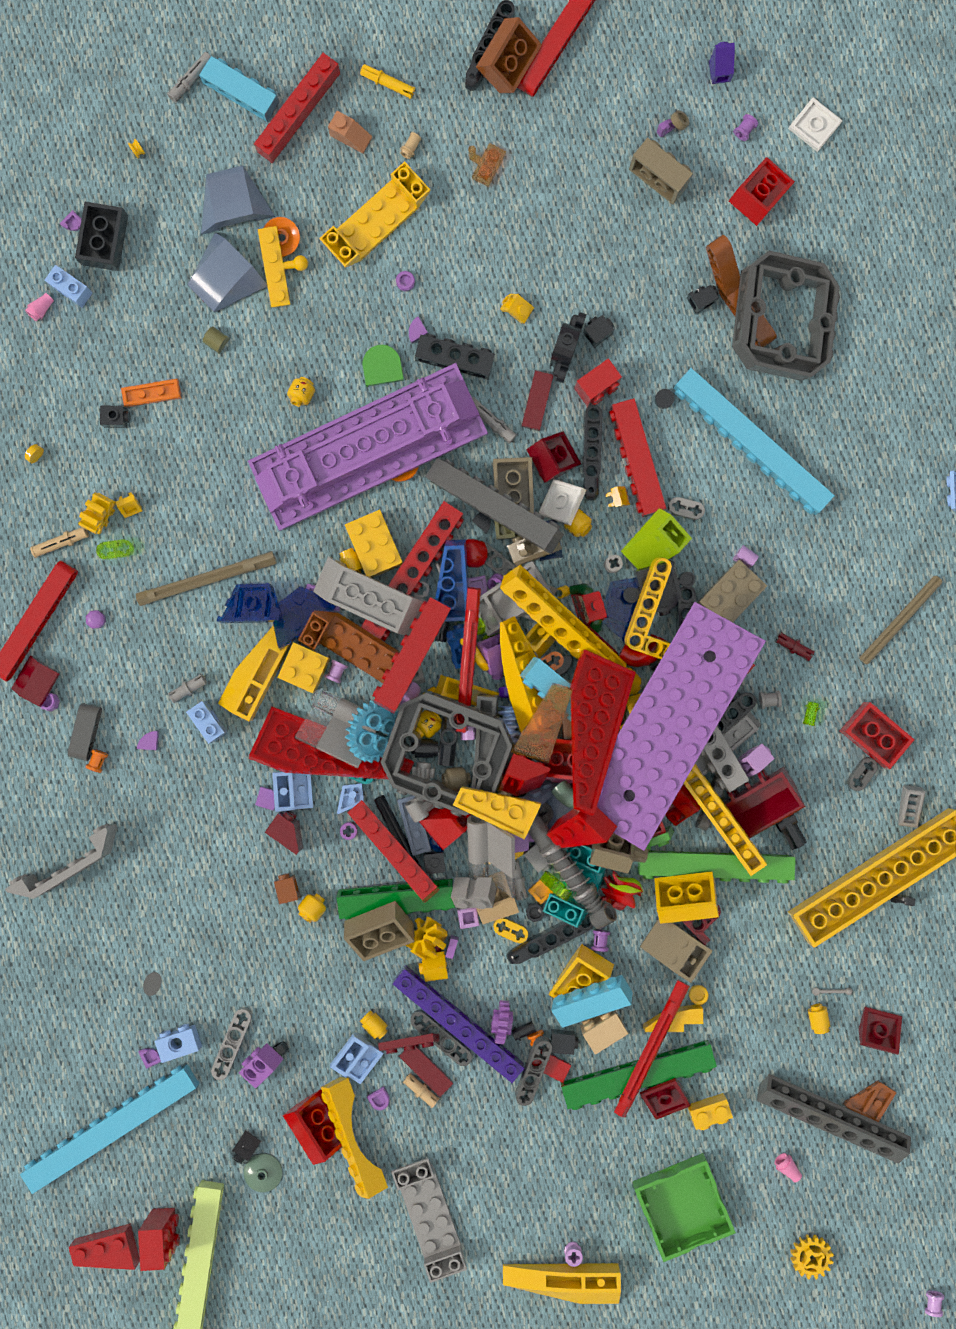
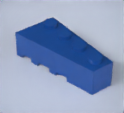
M466 539L446 540L435 600L451 608L445 621H465L467 588L469 587Z

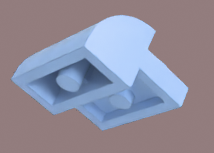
M281 771L272 773L275 812L313 808L311 774L284 773Z
M354 1032L330 1063V1068L342 1076H348L361 1084L384 1053L379 1051V1048L369 1042L364 1035Z

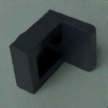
M245 1130L230 1152L233 1156L232 1159L239 1164H246L261 1140Z

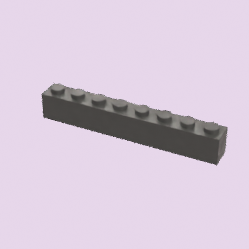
M437 457L425 476L430 482L547 553L552 554L564 536L559 530L560 526L551 520L547 523L544 521L545 517L535 511L532 514L528 511L529 508L521 502L518 505L513 502L514 499L505 493L503 496L498 493L499 490L490 484L488 487L483 485L484 481L477 476L471 478L468 476L470 473L461 467L456 469L454 467L455 464L445 458L443 461Z

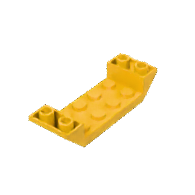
M405 161L390 174L391 181L337 229L332 226L319 238L345 268L365 258L415 213L430 193V188Z

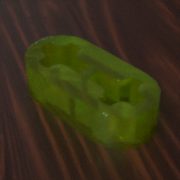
M125 539L102 542L96 548L97 556L104 560L129 557L134 552L133 544ZM124 543L126 546H129L126 553L121 550L117 551V548L123 547ZM104 546L108 549H113V551L107 552V556L101 553V550H104Z
M545 871L540 877V880L562 900L567 901L572 895V891L566 889V886L552 873Z

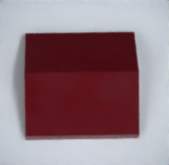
M30 655L11 689L20 697L41 707L60 673Z
M864 1007L859 1025L860 1045L898 1055L902 1016Z
M676 1078L640 1092L642 1099L655 1120L691 1106L682 1084Z

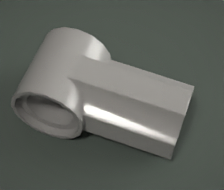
M436 787L429 789L432 795H438ZM415 798L405 804L414 822H419L429 815V811L434 808L433 803L429 801L421 802Z

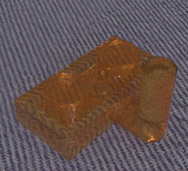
M489 143L481 157L476 154V147L470 146L468 148V157L471 161L478 164L472 179L489 187L506 155V151Z

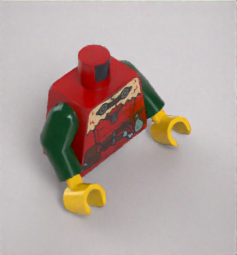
M586 583L570 587L564 585L557 588V590L562 591V595L557 598L562 599L571 594L577 618L583 624L589 625L594 631L599 633L602 629L603 621L607 618L600 592L593 590Z

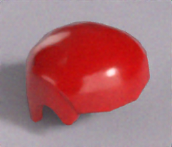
M467 539L468 567L479 568L485 564L487 559V547L483 541Z

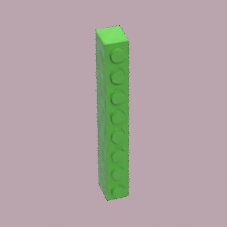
M648 851L646 862H638V874L642 875L643 879H654V876L669 877L713 872L714 878H719V881L730 882L731 878L739 879V882H750V879H758V882L769 883L770 880H777V883H789V880H795V857L792 855L761 854L766 860L767 866L750 876L734 853Z

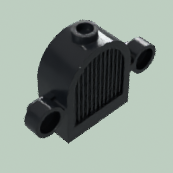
M579 312L578 315H573L569 324L563 322L550 366L554 367L553 375L557 377L556 381L560 383L564 382L587 315L585 313Z
M670 561L672 566L671 572L656 612H659V616L670 614V610L678 603L680 598L679 585L691 587L696 580L694 574L688 571L681 573L677 577L673 561ZM665 562L657 564L659 572L666 568ZM650 566L633 571L637 589L627 587L623 591V598L627 602L633 603L638 600ZM653 580L650 583L651 590H656L659 587L658 580ZM651 598L643 602L647 608L652 606Z

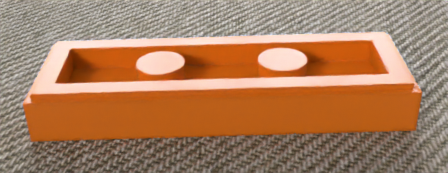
M178 379L121 388L125 408L182 398Z

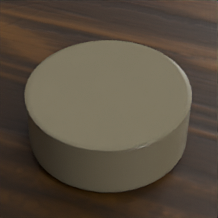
M676 110L671 115V121L677 129L683 131L689 126V119L681 110Z

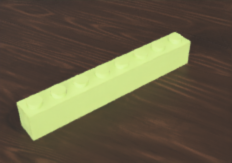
M202 1180L199 1186L195 1187L193 1198L196 1199L195 1206H192L190 1218H193V1223L189 1226L187 1237H190V1243L186 1245L185 1249L187 1263H184L182 1268L184 1283L181 1282L179 1288V1295L182 1296L181 1302H178L176 1314L179 1316L178 1321H175L173 1329H203L224 1183Z

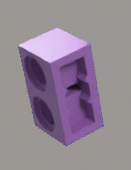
M266 1043L262 1048L258 1046L242 1062L244 1067L240 1070L239 1074L256 1089L275 1071L283 1058Z

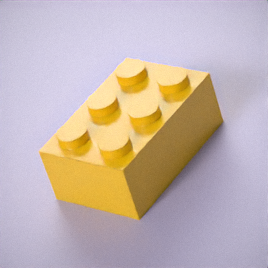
M380 510L344 524L366 576L374 578L403 564Z
M713 872L654 878L656 908L660 924L719 917Z

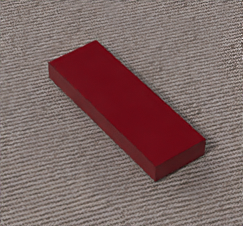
M535 370L521 427L540 431L553 374Z
M415 1046L416 1050H403L399 1057L439 1097L453 1085V1081L418 1046Z

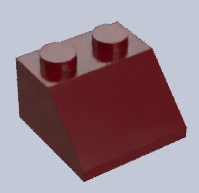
M564 431L542 438L526 449L529 456L532 457V461L544 483L556 479L581 465Z
M281 811L276 815L265 833L297 855L303 849L300 824L296 819L297 815L291 811Z

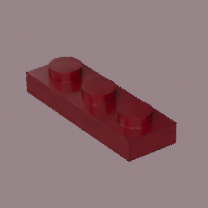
M432 1033L378 1043L379 1051H386V1054L398 1053L397 1049L404 1048V1051L416 1050L415 1046L422 1045V1048L433 1047L435 1042H440L439 1034Z

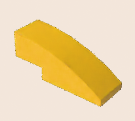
M440 675L435 693L458 700L460 681ZM473 685L471 705L477 706V696L479 694L499 695V693Z
M687 1005L680 1007L668 1032H684V1024H703L702 1006ZM661 1013L643 1024L645 1032L653 1031Z

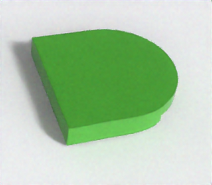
M376 345L366 352L363 358L366 387L404 381L400 357L392 347Z

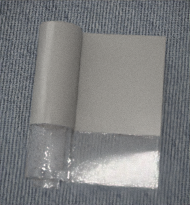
M320 688L319 691L315 690L311 698L314 701L295 738L358 768L362 760L355 757L354 753L349 751L351 747L346 744L350 740L346 739L345 736L350 734L346 728L351 727L348 721L354 720L352 713L357 715V708L363 709V707L323 688ZM362 726V728L368 731L377 732L367 726Z
M474 815L467 818L470 879L477 880V877H492L499 889L511 898L516 897L515 837Z

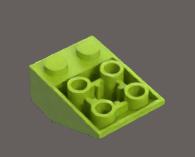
M659 508L621 552L637 569L651 566L655 558L662 557L669 560L677 555L689 543L692 537L671 514Z

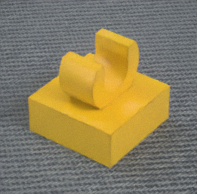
M625 486L611 488V492L606 494V497L612 496L614 500L613 503L608 504L609 507L630 505Z
M131 492L128 497L122 498L120 496L119 500L116 501L117 508L124 518L142 512L140 503Z

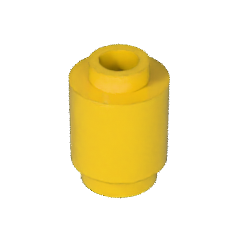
M353 548L339 553L341 557L339 558L340 562L345 563L346 567L361 573L363 567Z
M820 1003L811 1005V1008L807 1010L811 1029L814 1030L815 1034L828 1033L831 1025L827 1007L822 1006Z
M370 1010L360 1020L363 1024L362 1027L373 1039L377 1037L381 1039L388 1032L386 1029L388 1025L376 1012L373 1013Z

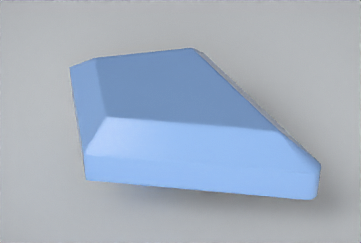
M362 783L342 786L337 814L353 808L361 800L364 802Z

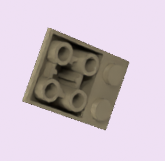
M659 918L640 945L643 950L690 983H692L712 953L710 947L704 945L700 940L673 922L660 924Z

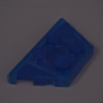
M635 578L611 581L604 600L607 618L603 623L624 643L625 635L638 600L633 603L627 602L623 598V591L627 587L637 589ZM634 636L630 638V644L632 643Z
M269 583L236 584L231 597L225 604L227 608L222 617H217V622L219 623L283 622L274 587Z
M301 586L270 609L278 649L281 651L301 635L314 610L332 612L338 606L327 602L311 590Z

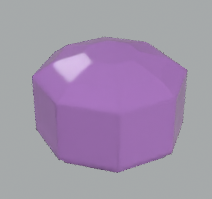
M99 610L90 611L86 615V624L92 629L102 628L106 623L105 615Z
M49 693L41 709L51 712L57 709L60 702L58 696Z

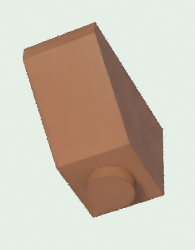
M336 111L328 126L331 137L361 153L365 152L372 139V136L354 119L339 111Z

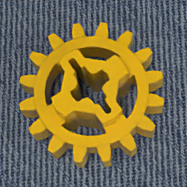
M806 1234L805 1240L799 1237L800 1243H793L796 1249L790 1250L793 1255L790 1257V1260L794 1264V1269L798 1270L800 1276L805 1274L809 1280L811 1275L816 1280L818 1279V1274L824 1277V1271L831 1270L828 1264L834 1263L830 1258L834 1256L830 1250L831 1247L828 1243H825L824 1238L821 1237L818 1240L815 1234L813 1238Z

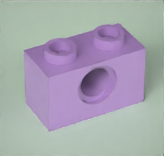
M760 744L747 750L737 760L747 777L759 773L775 758L771 755L769 748Z

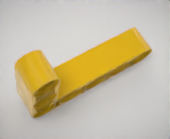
M662 557L655 558L651 563L624 639L626 645L631 649L662 659L671 643L649 636L648 632L672 568L670 561ZM660 561H664L666 564V568L662 572L657 570V564ZM653 580H658L659 587L656 590H651L650 583ZM651 598L652 606L647 609L644 608V600ZM644 617L646 620L645 624L638 627L637 619ZM638 635L639 642L636 645H631L630 638ZM651 642L657 643V648L654 651H649L648 645Z

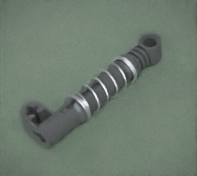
M545 802L540 806L528 834L540 848L539 852L542 857H546L548 859L547 863L553 865L554 873H559L560 881H565L567 884L566 889L572 890L573 898L578 903L584 905V908L590 913L589 917L592 925L597 929H601L617 920V913L614 907L600 899L601 897L597 895V888L594 883H586L590 878H586L582 873L583 869L580 870L576 865L577 861L571 859L569 856L571 853H567L564 848L555 845L546 835L550 830L547 825L552 820L554 813L551 806Z

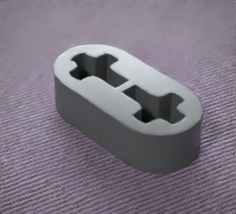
M863 758L860 760L848 777L847 784L850 789L861 791L867 786L878 769L877 762L874 759ZM871 762L870 766L872 767V769L866 770L865 773H863V771L866 768L864 766V763ZM862 775V777L859 780L861 785H856L854 787L855 783L853 782V779H858Z

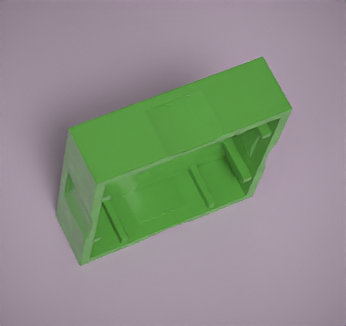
M703 1153L632 1181L663 1262L686 1254L700 1245L710 1244L736 1233Z

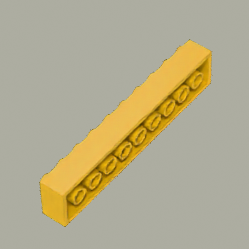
M946 809L789 910L788 913L808 944L813 948L817 947L955 858L956 810Z

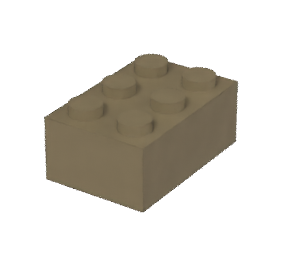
M648 137L634 153L629 167L632 173L671 204H674L686 190L693 175L687 165L680 164L672 153L665 152L661 149L658 142L655 140L651 141Z
M532 457L493 459L494 487L499 490L498 493L502 496L504 493L509 495L517 505L521 502L533 514Z
M737 560L697 603L733 623L767 585L742 561Z
M394 901L344 921V940L363 961L414 942V923L397 902Z

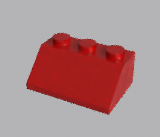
M321 1089L300 1101L282 1115L313 1165L326 1162L342 1147L341 1142L335 1135L336 1128L334 1123L328 1116L329 1109L322 1099L321 1094L323 1092Z

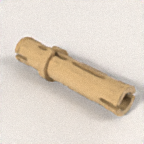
M83 527L71 532L65 531L63 535L31 546L30 550L32 555L37 558L64 546H72L74 542L88 538L89 533ZM74 535L76 536V537L71 538V539H69V540H66V541H64V542L62 541V540H64V539H66V538H69V537H71V536H74ZM53 543H57L56 545H53V546H51V547H48V548L44 549V547H46V546H48V545H51V544H53Z

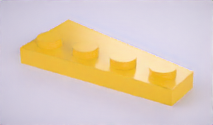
M462 786L453 806L525 840L542 803Z

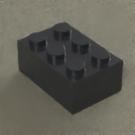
M84 202L75 259L81 265L119 271L128 221V214L122 207Z

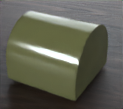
M212 326L205 333L202 342L220 354L230 338Z

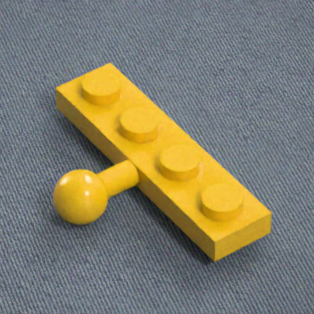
M277 226L258 229L271 307L291 305L285 270L295 268L298 271H304L308 267V260L305 256L298 255L292 261L283 262Z

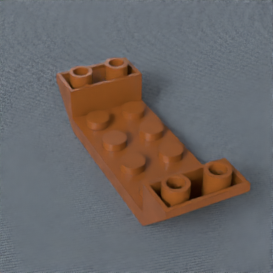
M314 610L298 641L312 650H315L322 644L381 683L385 681L382 677L386 669L391 670L394 664L391 662L396 651L399 652L338 612Z

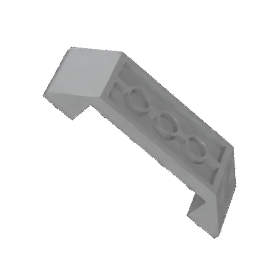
M329 556L313 591L329 603L395 633L408 636L412 631L410 628L414 618L418 619L422 612L419 609L422 603L426 601L417 596L412 597L348 568L345 563Z
M107 823L93 830L94 834L89 839L95 849L85 853L84 856L86 858L81 857L68 864V867L66 866L54 872L50 877L40 882L34 874L18 876L9 882L10 886L5 889L6 892L34 899L57 887L111 853L117 825H109Z
M429 1158L392 1170L391 1173L397 1190H401L424 1256V1267L430 1283L467 1270L456 1227L437 1173Z

